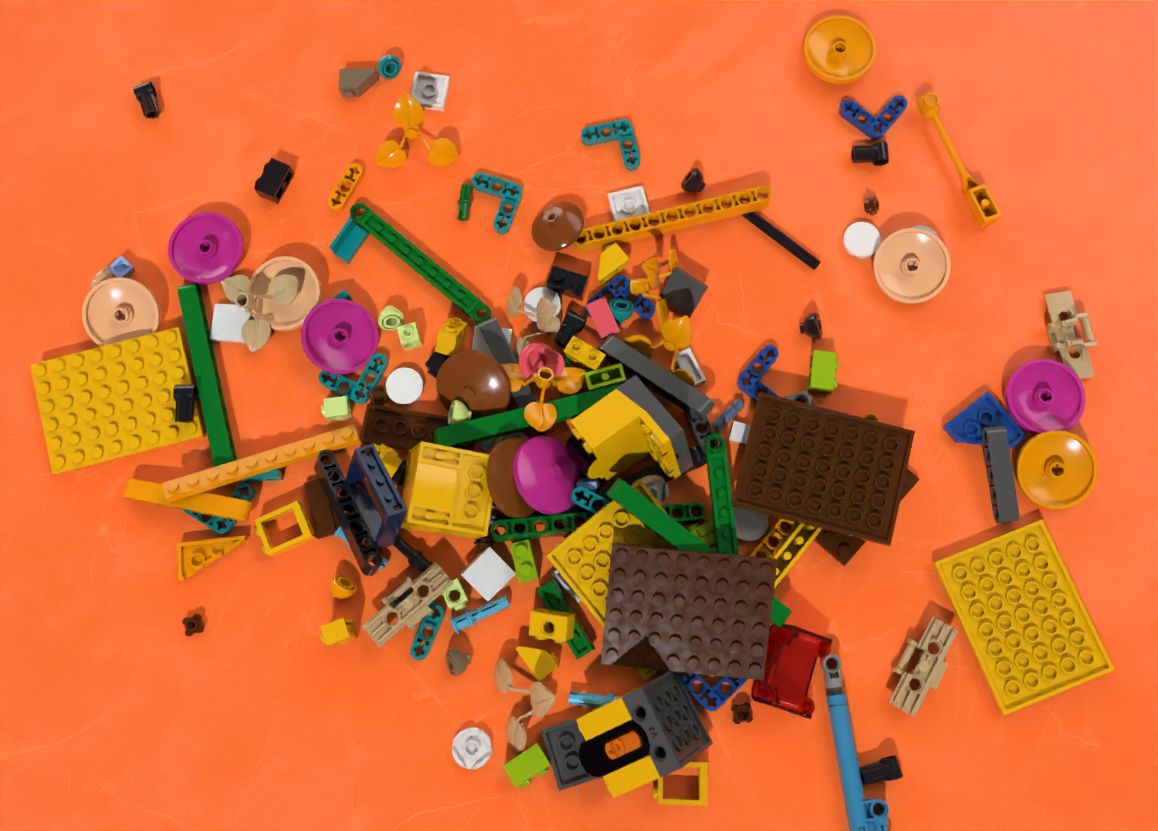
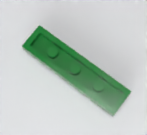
M555 579L537 590L547 609L575 614ZM575 614L574 635L567 643L576 659H579L596 648Z

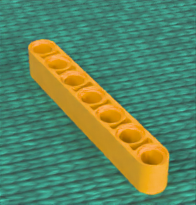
M128 478L123 493V498L180 510L187 509L195 513L241 522H248L253 505L249 501L205 492L167 503L162 484Z

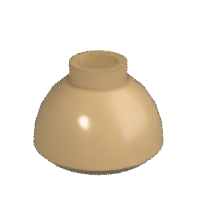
M107 267L102 268L90 282V288L104 280L113 278L111 271Z

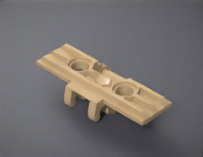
M1071 290L1044 295L1051 321L1046 328L1053 352L1059 351L1062 364L1069 367L1079 379L1095 377L1087 349L1099 345L1094 339L1089 321L1090 314H1077ZM1065 314L1068 319L1061 321L1059 315ZM1079 320H1081L1087 343H1084L1082 338H1076L1074 326L1077 325ZM1069 350H1076L1078 358H1072L1069 355Z
M437 562L432 564L414 581L410 576L406 577V581L387 598L383 597L381 599L385 606L362 626L379 648L406 625L413 631L417 628L416 624L423 617L434 613L428 605L454 583ZM422 585H426L429 588V593L425 597H421L419 594V587ZM412 587L414 592L394 608L391 604ZM391 612H395L398 615V620L394 624H390L387 621V616Z
M932 616L919 643L912 639L907 640L908 645L897 666L892 670L901 678L888 703L913 717L916 716L929 688L932 690L937 689L949 665L944 662V659L958 630ZM931 642L938 646V651L934 655L928 651V645ZM915 648L920 651L918 654L920 659L915 669L909 673L903 672ZM911 679H915L920 683L918 690L914 691L910 688L909 682Z

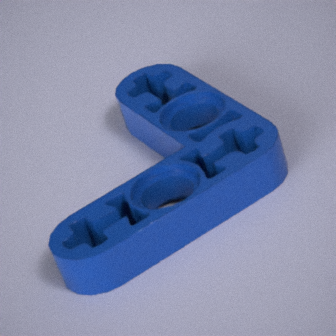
M895 96L875 118L854 101L845 100L840 105L839 114L869 138L879 140L904 113L908 102L903 96ZM898 103H900L901 106H899V107L896 109V111H894L893 109H894L895 105L898 104ZM850 107L851 110H848V111L846 112V111H845V108ZM883 115H890L892 121H885ZM863 116L867 122L864 124L859 123L857 118ZM881 125L882 127L879 132L874 133L873 131Z
M623 275L616 276L586 304L601 298L606 292L611 293L613 296L610 301L620 297L630 301L628 298L631 294L630 280ZM617 282H625L624 288L620 286L618 289H616L615 293L614 289L618 286ZM637 294L639 296L638 301H630L635 307L634 312L644 320L651 319L655 313L654 304L647 297H643V294ZM641 302L646 309L650 308V314L647 312L643 313V307L639 305ZM585 306L586 314H587V316H589V317L591 318V316H590V314H589V312H588V309H587V307Z
M773 345L765 346L737 380V387L754 402H757L755 393L759 389L764 390L766 394L778 396L759 381L778 357V349ZM765 351H767V352L772 351V352H773V354H772L773 357L770 356V357L766 360V362H764L763 359L765 358V356H766V354H767ZM760 364L763 367V371L756 373L753 371L752 366ZM751 374L753 377L750 379L749 385L743 386L741 379L746 380Z
M687 673L690 677L692 674L696 676L689 681L688 685L685 683L688 679L684 675L680 677L685 688L708 711L719 709L748 680L737 678L735 682L738 685L735 686L732 680L723 676L711 688L699 674ZM694 681H700L703 684L701 692L696 693L692 690L691 686ZM723 682H728L731 685V691L727 694L722 693L720 690V685ZM706 689L710 691L707 693L710 698H716L715 707L711 705L708 707L706 705L708 700L705 697L702 700L699 698V696L705 693Z

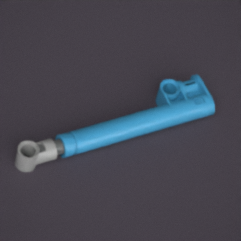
M824 655L820 660V667L823 670L825 687L829 690V695L826 696L829 705L828 710L849 831H889L887 825L889 822V807L887 803L879 798L864 797L846 693H842L841 688L844 686L841 673L842 662L836 655ZM829 658H832L835 662L833 669H829L826 665V661ZM876 803H880L881 811L875 814L873 806Z

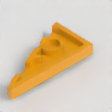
M247 536L177 543L178 581H185L247 542Z

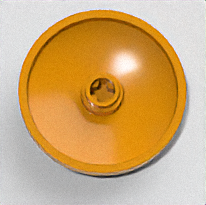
M834 15L819 20L810 28L804 41L803 56L810 71L818 78L829 83L847 84L862 78L870 70L876 57V42L872 32L861 21L849 16Z
M1046 431L1035 435L1023 445L1016 459L1015 476L1023 494L1035 504L1050 509H1066L1081 503L1090 495L1098 478V462L1090 445L1081 437L1066 431Z

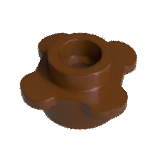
M875 196L869 197L864 201V210L866 214L871 216L877 214L879 210V201Z
M378 385L372 391L369 390L366 394L371 399V404L382 405L389 399L382 385Z
M484 536L474 541L476 549L482 551L487 546H490L492 549V545L495 543V541L490 540V537Z
M195 614L190 618L185 617L182 620V624L185 625L186 636H192L194 633H202L205 627L200 614Z
M744 702L742 705L733 704L731 706L734 714L733 722L735 724L745 721L750 723L753 720L750 711L751 705L748 702Z

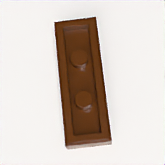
M319 479L304 483L317 538L322 539L334 535L337 528L332 508Z

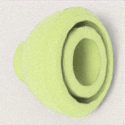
M391 305L385 306L378 317V324L384 330H396L397 327L402 326L404 323L402 312Z
M454 400L448 414L449 426L470 421L472 412L462 402Z

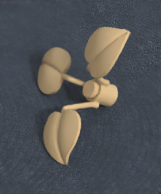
M284 274L275 277L269 284V289L273 293L271 295L247 294L250 279L244 275L227 277L221 281L228 300L233 305L246 309V313H249L255 319L246 321L242 327V338L251 352H256L263 348L271 336L269 322L264 319L259 320L258 316L252 312V309L257 306V299L274 297L279 305L286 306L291 304L296 299L299 286L298 278L293 275Z
M512 286L507 299L508 315L515 317L518 311L519 313L537 318V327L541 330V332L525 336L524 339L518 338L514 348V356L518 362L521 351L529 345L528 339L547 335V332L557 333L560 329L559 318L552 317L558 305L547 297L540 298L536 314L522 310L519 307L522 302L521 292L518 287Z
M500 657L497 660L494 671V680L498 690L501 693H505L509 689L510 691L528 693L531 696L532 710L518 717V719L514 716L510 717L507 724L509 743L516 753L521 754L520 752L524 749L527 740L525 727L521 723L522 720L532 714L537 718L544 717L550 707L554 706L556 695L540 682H534L531 690L513 687L511 685L513 681L511 669L504 659Z

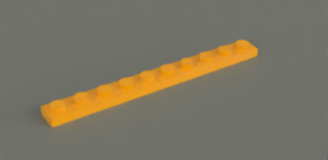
M354 424L164 482L162 486L165 500L169 503L317 457L323 451L333 452L359 444Z

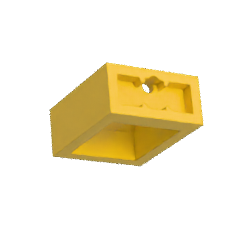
M298 500L254 520L256 524L254 530L263 542L261 544L262 550L265 555L268 554V556L273 558L317 538L304 505ZM294 511L303 535L273 548L264 524Z
M691 760L684 766L698 768V799L663 798V777L657 779V786H653V799H657V804L708 806V762Z

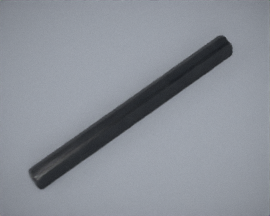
M755 211L742 214L745 219L813 270L820 265L819 259Z

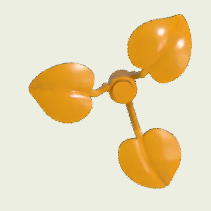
M403 92L392 111L394 121L398 125L404 126L401 144L398 145L393 139L384 141L376 151L375 163L386 168L402 166L406 161V152L401 148L404 146L406 138L415 139L417 136L420 137L427 149L430 150L427 155L430 163L439 167L455 163L460 158L455 144L447 138H438L432 143V147L429 146L418 129V124H421L424 119L423 108L415 98Z
M671 249L669 252V272L659 275L658 259L651 257L641 266L648 278L631 279L630 291L632 294H643V297H650L658 301L657 312L660 327L669 320L667 302L665 299L648 292L658 288L660 278L670 276L676 267L681 269L675 249Z
M687 315L664 322L661 327L664 339L651 347L650 339L643 335H632L623 340L624 343L649 359L652 357L651 351L664 345L667 351L674 352L670 368L671 373L692 387H695L694 379L689 372L683 369L674 370L679 351L678 348L687 347L692 339L691 324Z
M501 364L510 379L511 392H518L521 385L527 386L535 379L536 385L542 389L540 403L531 402L524 410V417L527 423L541 432L550 429L557 417V411L553 404H543L546 388L550 387L552 382L553 386H557L559 392L566 395L576 394L582 387L585 377L584 373H586L584 369L564 367L561 375L554 378L553 371L550 368L542 367L539 369L538 374L534 373L533 377L527 380L522 376L518 364Z

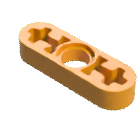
M353 163L347 167L331 193L328 204L332 211L342 212L361 183L364 171L359 164ZM358 170L359 174H352V171L356 172ZM344 184L351 185L349 191L344 192L341 190ZM334 201H335V202L340 201L341 204H340V205H339V204L334 205L333 202H334Z

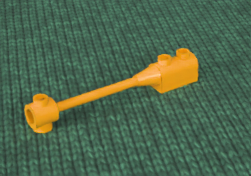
M932 92L924 94L916 101L920 109L919 112L925 119L931 118L960 175L967 206L971 209L975 222L979 225L980 229L986 228L997 222L1002 214L986 183L978 185L972 176L967 173L938 117V113L941 110L938 104L939 96Z

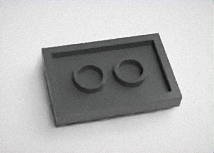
M578 718L541 730L559 791L598 778L588 742L579 731L576 721Z

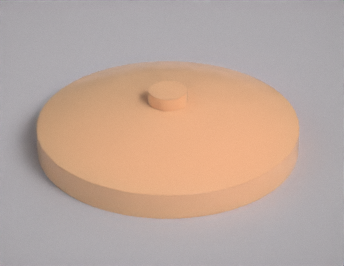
M906 228L892 233L879 245L873 259V275L880 290L892 300L904 304H917L933 298L947 283L951 270L949 252L944 243L935 234L920 228Z
M282 256L268 260L254 272L248 285L247 294L271 295L273 293L269 289V284L275 277L289 274L298 278V293L296 299L291 304L286 306L279 305L274 297L257 299V306L252 309V312L258 316L259 320H267L271 329L276 331H292L302 327L308 313L321 303L322 286L318 275L312 267L298 258Z
M110 278L95 285L87 294L82 307V321L89 337L101 347L157 333L161 322V311L154 294L142 283L129 278Z

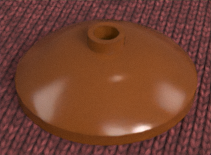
M561 201L552 203L542 209L535 217L531 229L532 238L540 248L547 251H558L567 248L582 233L584 216L579 207L571 202Z

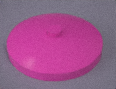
M213 212L194 214L183 220L173 231L168 244L169 260L173 268L184 279L202 285L214 284L229 277L238 268L244 254V240L240 230L229 218Z
M330 299L315 306L306 316L301 328V344L307 358L317 368L327 373L344 375L358 371L369 362L377 349L378 330L370 313L358 303L347 299Z
M1036 359L1021 365L1009 377L1004 394L1005 404L1012 419L1020 427L1033 434L1070 429L1081 418L1086 400L1085 391L1078 376L1066 365L1051 359Z
M537 436L524 442L515 454L513 462L515 484L523 499L533 509L551 515L566 511L573 506L571 494L577 488V482L581 478L576 460L565 445L552 437Z

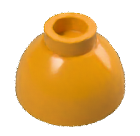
M345 575L333 576L330 588L331 596L334 600L342 601V599L350 598L357 592L356 583L351 578Z

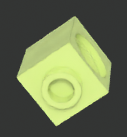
M415 322L397 327L400 342L405 351L423 346L419 329Z
M347 396L323 399L324 405H321V411L328 421L352 418L351 401Z
M457 578L442 593L449 609L455 608V611L466 607V603L469 602L462 583ZM456 590L459 591V600L452 601L451 593Z

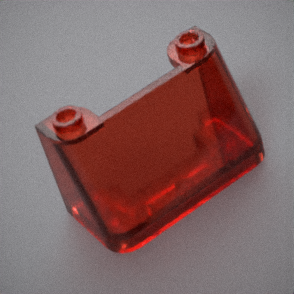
M772 624L769 630L764 680H754L751 690L752 699L756 702L811 719L815 705L813 699L807 697L817 657L824 658L830 653L832 639L794 625L783 624L779 628Z

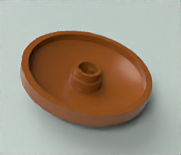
M477 350L457 352L451 355L438 371L436 379L437 393L448 412L454 400L462 402L472 412L470 420L503 413L509 405L511 383L508 374L496 359L484 352Z
M510 438L499 442L490 453L486 469L487 486L493 502L502 513L512 518L527 517L536 512L523 499L514 480V457L518 448L526 442V440L521 438Z

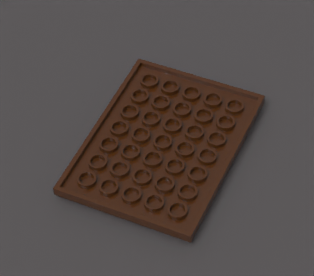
M759 392L732 505L889 547L892 542L915 431Z
M612 543L601 664L764 680L777 559Z

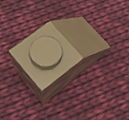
M339 69L338 89L342 97L351 99L362 96L378 82L379 77L376 69Z

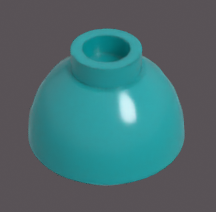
M390 54L380 57L377 63L378 73L387 80L395 78L401 71V61L396 56Z
M619 298L609 302V307L616 323L622 324L632 316L635 307L630 301Z

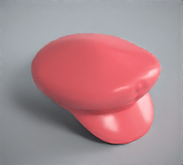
M532 343L524 347L518 361L519 370L527 380L533 377L534 373L538 374L539 369L542 367L550 368L553 371L554 378L561 375L565 365L560 353L540 343Z

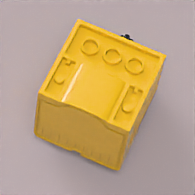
M422 441L413 447L408 454L401 498L407 508V512L400 528L474 540L483 536L486 537L492 506L497 507L490 496L486 479L487 462L490 455Z

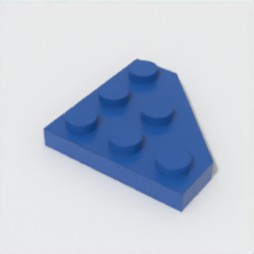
M986 392L942 427L954 442L983 446V428L1005 426L1009 449L1027 437L989 392Z

